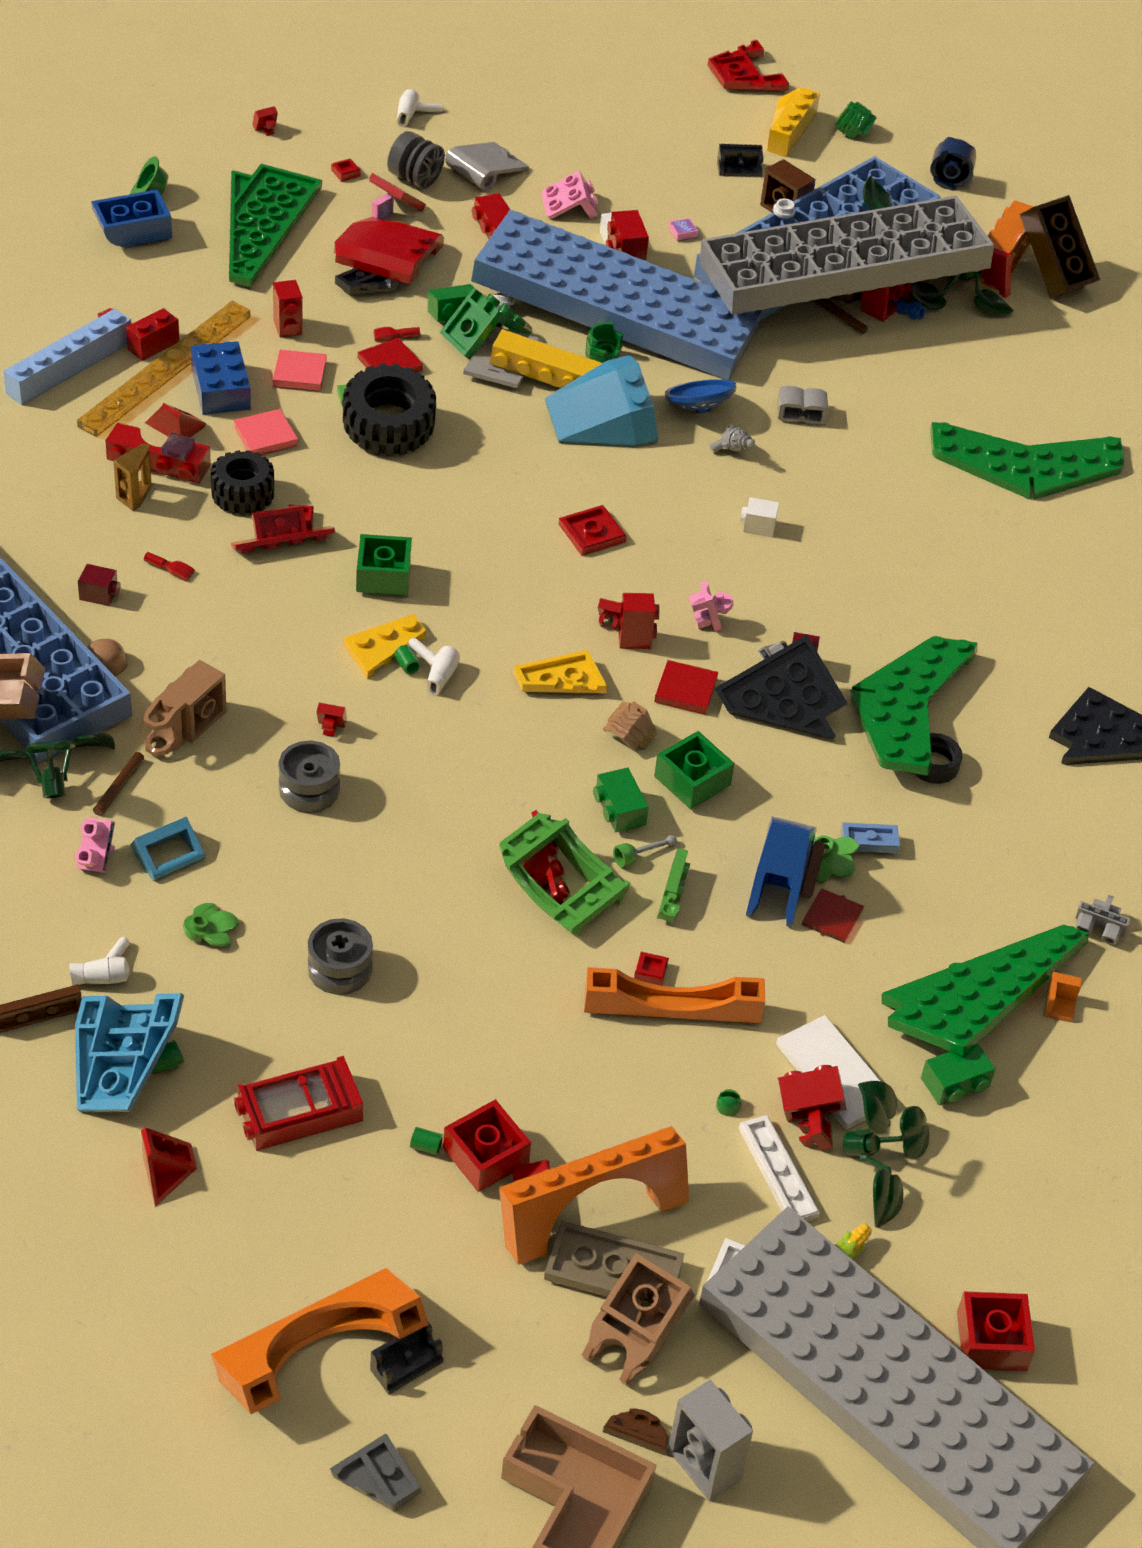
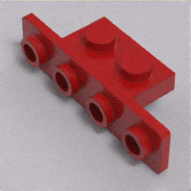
M303 505L251 513L256 539L232 542L231 546L235 550L239 549V553L255 551V546L264 545V549L279 547V542L289 541L290 545L304 543V538L314 537V540L328 539L329 534L335 533V527L326 526L307 530Z
M537 810L531 812L532 818L539 813ZM552 841L525 861L522 866L539 886L549 883L553 898L562 905L568 900L567 897L570 896V891L562 878V875L565 874L564 868L557 859L556 854L559 853V848Z

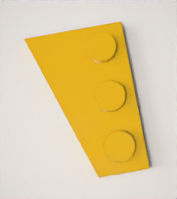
M411 614L344 637V647L365 677L369 679L374 675V671L380 666L385 667L391 663L394 652L398 647L409 645V640L412 638H416L419 641L425 639L426 629L415 614Z
M588 650L516 665L513 668V674L522 692L606 693L607 685Z

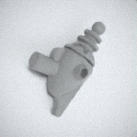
M728 425L722 434V439L709 446L713 453L721 449H729L740 453L743 449L754 447L755 441L743 429Z

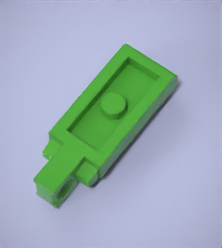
M679 848L676 851L658 912V919L674 923L678 915L680 905L676 900L680 901L684 889V884L679 882L680 879L686 880L690 863L685 862L688 854L687 850Z

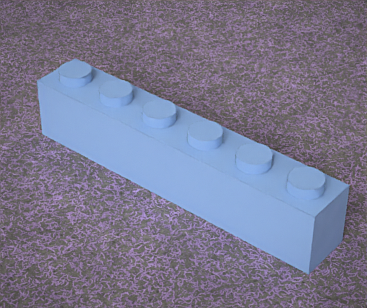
M113 309L5 369L3 374L6 394L23 405L127 346L126 326L131 324V319L117 309Z

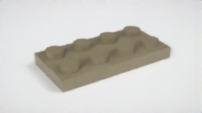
M561 1220L545 1270L544 1280L608 1297L635 1253L676 1278H679L685 1253ZM652 1296L649 1300L646 1298L642 1300L644 1307L651 1306L654 1303Z

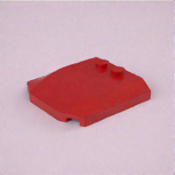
M369 217L352 223L334 242L335 263L410 284L418 275L419 266L429 254L436 255L444 246L445 237L442 234L401 222Z

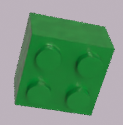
M360 534L356 569V592L408 595L412 537Z
M696 731L657 754L654 777L689 809H692L731 785L735 763L702 733Z

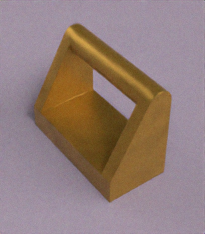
M141 444L113 460L116 499L132 511L142 505L152 486L150 447L148 444ZM140 468H141V481H139V477H138V472H139Z

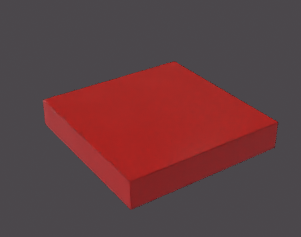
M374 173L368 179L370 180L369 182L419 211H423L426 206L424 202Z
M399 338L358 351L357 354L358 360L366 368L372 365L378 367L379 364L383 363L393 366L394 363L400 364V367L403 368L406 366L410 367L415 373L423 370V363Z
M604 505L559 518L558 525L581 556L626 542V534Z
M667 660L654 702L706 714L719 672Z

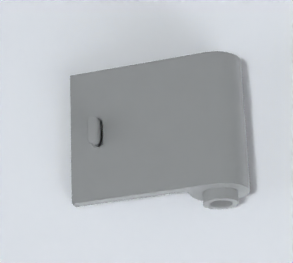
M495 142L455 146L448 150L445 159L446 165L483 191H487L494 186L498 174L526 171L529 168L527 164Z
M494 327L464 368L463 374L518 388L525 377L524 375L490 364L492 346L503 329ZM503 329L540 342L538 337Z

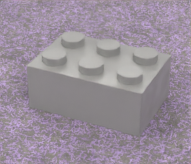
M709 1380L678 1400L668 1451L708 1501H711L741 1481L753 1434L752 1426L747 1417L739 1414L731 1405L727 1393L721 1388L718 1389Z

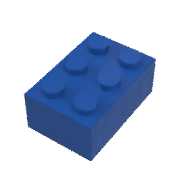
M239 341L191 346V368L202 415L251 410L250 384Z

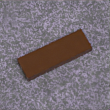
M79 984L1 1004L0 1033L79 1012L82 1000Z

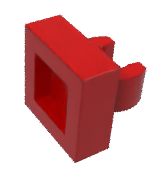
M275 106L255 111L252 122L255 131L263 129L266 136L275 133L273 128L276 127L278 116Z
M600 598L597 607L600 615L599 625L603 626L605 619L612 618L614 620L612 628L616 630L619 626L618 619L620 618L621 603Z
M318 703L316 714L318 723L322 724L323 735L334 737L336 726L343 728L346 726V708Z
M820 1107L808 1110L809 1120L798 1123V1127L803 1133L809 1132L807 1135L799 1137L800 1142L805 1147L816 1143L821 1151L833 1149L831 1122Z

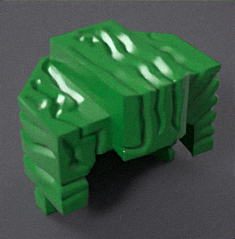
M850 101L837 118L835 124L838 126L837 130L853 140L858 134L865 137L877 117L858 101L856 103Z
M612 322L597 323L586 337V358L601 363L619 358V352L622 349L623 333L614 330V323Z

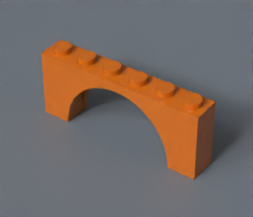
M670 1126L499 1187L505 1247L518 1265L547 1255L550 1232L563 1209L586 1189L607 1180L626 1178L644 1183L647 1195L661 1212L688 1203L689 1187L685 1141Z
M384 1268L212 1353L211 1356L219 1382L250 1414H253L281 1400L275 1381L276 1376L282 1365L304 1346L331 1334L358 1329L384 1331L401 1339L427 1326L428 1321L421 1297L391 1271Z

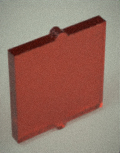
M821 888L801 925L819 932L821 936L826 935L845 943L864 906L846 899L845 895L839 896Z

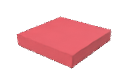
M280 349L273 376V386L321 391L327 354Z
M280 409L234 420L236 431L247 450L251 451V453L265 454L298 445V438Z

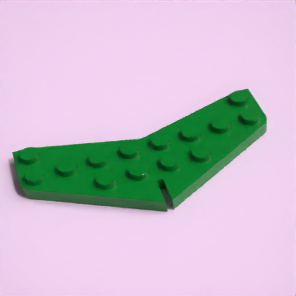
M946 422L931 423L932 455L936 459L1029 499L1031 493L1030 484L1032 485L1033 498L1035 500L1118 475L1122 472L1124 466L1121 438L1108 436L1025 445L950 425Z
M932 636L852 686V690H850L852 703L877 762L882 768L923 775L929 774L931 769L929 702L963 665H969L978 650L977 642Z

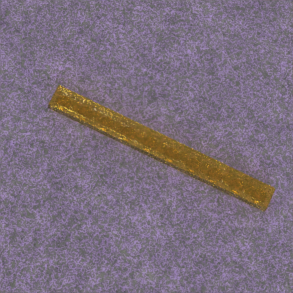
M234 301L228 303L78 418L77 427L98 437L191 364V346L220 342L251 317V310Z

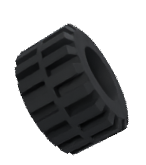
M237 450L234 453H225V456L218 457L217 462L212 464V499H214V503L217 506H220V509L224 511L229 510V513L232 514L240 513V515H245V513H256L257 510L262 511L265 509V506H269L275 496L274 469L272 462H269L267 457H261V454L257 452L251 453L248 450L245 452Z

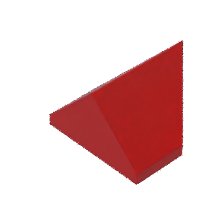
M164 402L145 422V424L179 444L188 440L207 424L189 412Z
M144 1127L141 1130L143 1158L156 1207L197 1169L191 1143Z

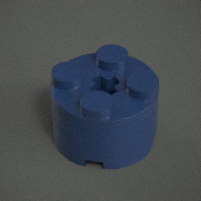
M953 137L945 138L934 150L930 166V173L933 176L934 182L948 190H955L956 187L968 185L974 173L976 149L964 140Z

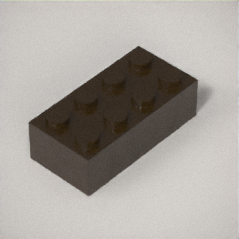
M1070 195L1034 206L1020 214L1051 299L1101 280Z

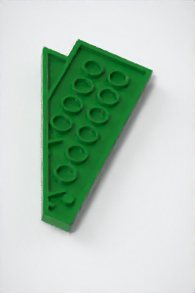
M260 164L252 175L232 170L229 282L247 287L253 285L321 190V179L265 164Z
M1063 924L965 962L952 963L944 970L885 991L881 994L882 1004L897 1009L888 1017V1027L964 1056L1047 981L1053 972L1058 971L1088 943L1089 933Z

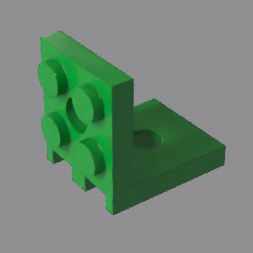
M475 288L471 290L440 331L468 359L472 358L498 322L518 333L530 335L532 332L525 327L527 322L517 314L513 315L514 310L504 302L500 305V301L492 294L486 296ZM472 323L471 328L466 332L467 326Z

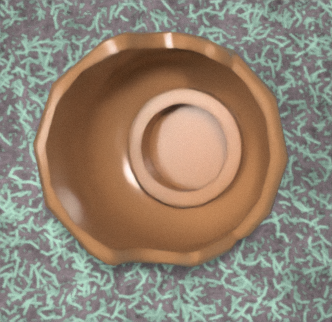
M98 639L87 647L114 676L123 672L128 664L123 647L113 639Z

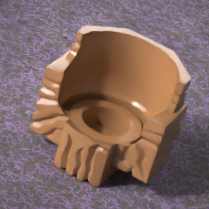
M623 701L609 717L608 723L603 728L605 732L609 731L622 739L633 751L637 747L645 750L648 743L658 734L655 726L652 724L653 722L648 710L634 701L632 703Z

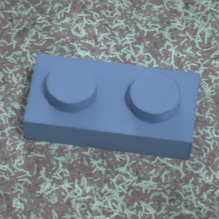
M842 823L841 836L854 839L860 846L857 850L858 852H899L898 825Z

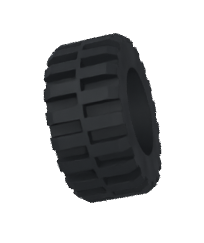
M383 363L379 364L378 367L369 366L365 368L364 372L362 370L354 375V378L349 380L343 393V423L345 432L355 444L359 443V447L366 451L369 449L373 454L377 455L379 453H385L386 456H393L396 453L404 455L408 450L414 451L418 449L420 444L423 445L429 440L434 431L437 402L433 386L427 379L425 380L421 373H415L412 368L407 366L405 368L400 367V364L393 363V366H389ZM381 405H395L406 411L399 414H383L375 411L373 408Z

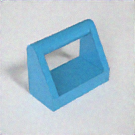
M187 816L136 837L130 844L135 856L153 881L205 859L204 851ZM181 836L192 852L155 867L148 849Z

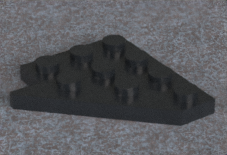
M808 635L715 688L729 713L829 739L836 738V735L825 717L848 705Z
M1088 687L1053 727L1049 738L1069 748L1063 755L1061 761L1063 765L1142 760V714Z

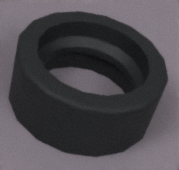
M930 733L931 752L944 755L950 760V763L944 765L931 763L928 775L913 774L928 783L941 784L949 782L959 772L962 761V749L951 737L940 733Z

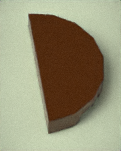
M814 842L801 896L808 898L813 896L826 846L824 845L825 843Z
M631 1408L628 1412L611 1416L604 1425L603 1433L666 1456L669 1438L666 1435L665 1429L660 1424L659 1418L646 1410Z

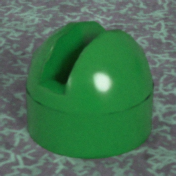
M732 1089L723 1090L717 1098V1110L725 1116H734L739 1112L741 1106L740 1095Z

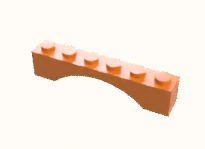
M587 967L584 996L585 1013L760 1024L762 1021L765 1006V978L733 977L706 986L668 987L640 981L624 974L618 969Z

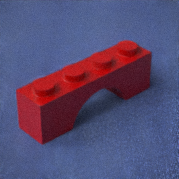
M117 422L105 440L107 460L113 461L141 444H148L150 447L151 471L200 484L211 466L210 446L185 441L174 447H156L150 445L142 438L141 428Z

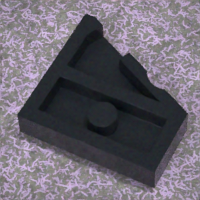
M356 268L335 276V284L348 294L399 290L398 280Z

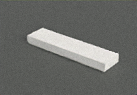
M768 1115L741 1122L739 1124V1131L781 1211L789 1206L807 1222L818 1219L820 1212Z

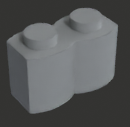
M796 386L780 387L777 400L778 419L785 422L803 421L811 425L825 424L828 413L826 391L817 388L803 390Z

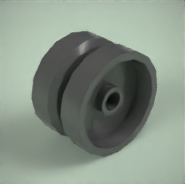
M312 740L299 741L288 746L281 753L278 761L280 797L288 806L295 810L313 812L323 810L337 800L340 792L339 755L332 747L323 742Z
M340 918L325 921L311 932L308 939V974L316 987L324 992L335 995L351 994L360 990L369 981L373 965L372 936L366 927L356 921Z

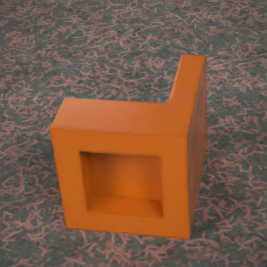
M1053 972L1047 989L1043 1016L1072 1022L1082 978Z

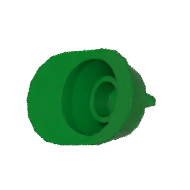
M157 157L150 158L144 164L130 194L157 189L160 195L163 194L169 177L166 171L159 166V159Z

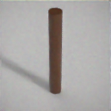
M827 298L813 300L860 333L865 334L867 332L868 326Z
M134 753L95 805L93 812L96 815H103L144 760L142 753Z

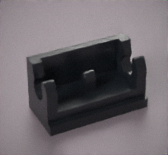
M719 144L717 158L719 176L762 177V163H764L762 145Z
M428 1322L427 1326L401 1339L395 1337L371 1351L370 1370L389 1395L444 1362L441 1339L439 1338L434 1341L432 1326Z

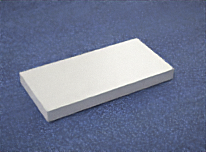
M825 1015L777 1038L776 1046L797 1071L802 1073L813 1071L821 1065L838 1066L847 1110L832 1114L845 1130L866 1120L863 1097L858 1084L866 1081L880 1080Z

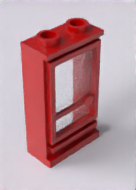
M344 1056L336 1057V1060L247 1085L237 1084L238 1097L234 1098V1106L237 1115H243L244 1117L243 1130L247 1141H253L256 1151L363 1121V1101Z

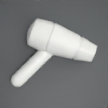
M412 89L405 90L399 100L397 124L403 127L406 126L415 111L441 113L444 107L441 104L419 103V94Z
M412 638L409 640V646L432 665L428 677L427 692L439 695L456 670L460 654L453 647L443 646L435 655L419 640Z
M126 937L119 938L106 958L86 963H70L72 986L86 983L116 984L127 981L130 968L126 958L121 956L129 946V939Z

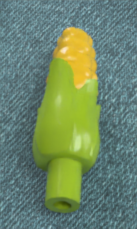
M863 1223L852 1232L847 1230L843 1238L835 1246L854 1261L857 1255L866 1248L864 1244L869 1239L872 1229L869 1225Z

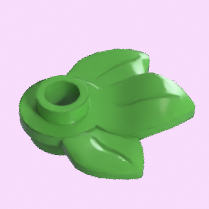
M825 835L815 838L814 842L825 843V849H828L823 853L817 877L818 882L824 883L831 874L840 878H846L854 874L855 864L850 855L854 854L860 847L854 839L845 836L833 839Z
M203 903L194 908L193 915L185 918L183 929L186 937L190 940L198 942L205 940L210 945L229 946L232 942L227 933L235 929L240 921L231 912L218 911V907L214 903Z

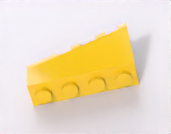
M799 87L778 99L773 124L769 131L767 151L787 157L817 115L819 92H815L810 88Z

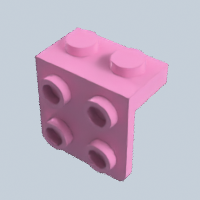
M579 170L574 174L566 176L563 180L546 187L542 191V197L548 218L553 219L581 204L590 219L598 216L596 206L599 204L593 194L595 188L590 180L586 181Z

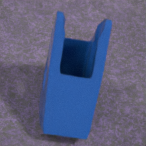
M774 816L771 817L746 916L751 917L756 911L764 886L768 883L791 889L786 907V926L792 927L816 836V827Z

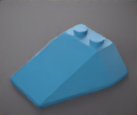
M630 355L607 360L545 398L558 442L639 446L656 442L659 439L654 406L640 365Z
M182 993L156 994L154 1004L120 1005L107 995L82 997L75 1023L78 1111L131 1112L178 1024L184 1000Z

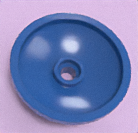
M699 380L679 384L665 391V398L682 409L696 410V413L703 414L710 412V408L724 403L735 393L737 387L736 383L731 380Z

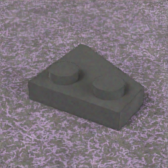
M387 1433L330 1468L335 1479L392 1511L422 1493L420 1485Z

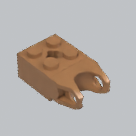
M199 659L193 666L188 667L177 680L168 684L166 689L155 698L144 713V725L153 729L146 739L145 751L155 757H159L179 749L186 741L193 743L227 712L225 673ZM156 715V722L149 720L150 717ZM160 739H164L167 742L166 746L160 749L151 746L152 743Z
M635 1253L600 1307L601 1310L592 1323L589 1341L582 1353V1357L591 1362L596 1355L609 1346L618 1345L624 1347L627 1351V1358L619 1380L628 1387L639 1373L652 1364L695 1295L691 1286ZM652 1296L654 1303L651 1306L644 1307L642 1300L644 1298L649 1300Z

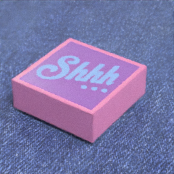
M387 193L372 201V217L385 220L392 216L394 196Z
M690 218L669 221L668 228L677 241L698 236V230Z

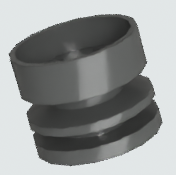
M405 131L399 135L390 149L387 161L388 171L413 185L415 184L421 189H427L437 180L442 171L445 152L440 145L434 144L430 140H425L422 136L412 131Z

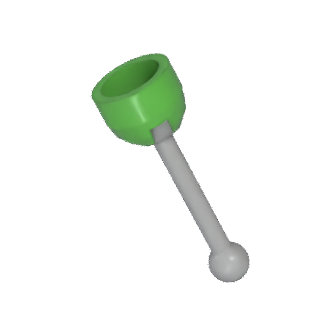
M669 835L665 840L639 848L623 843L614 847V859L619 867H625L635 862L638 853L667 844L673 846L677 843V838L674 835Z

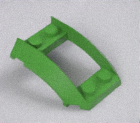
M538 813L499 843L505 866L525 893L545 913L571 933L580 936L582 927L614 902L618 905L620 904L630 887V882L627 880L623 882L613 874V870L585 846L569 826V820L566 818L562 821L550 819L551 815ZM552 841L555 842L575 869L590 882L562 905L552 899L522 866L525 861Z

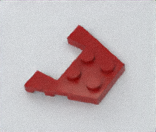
M757 39L752 40L750 45L746 47L745 45L738 46L734 52L726 51L708 58L707 66L725 89L789 90V82L782 73L762 76L751 62L750 58L764 56V48Z

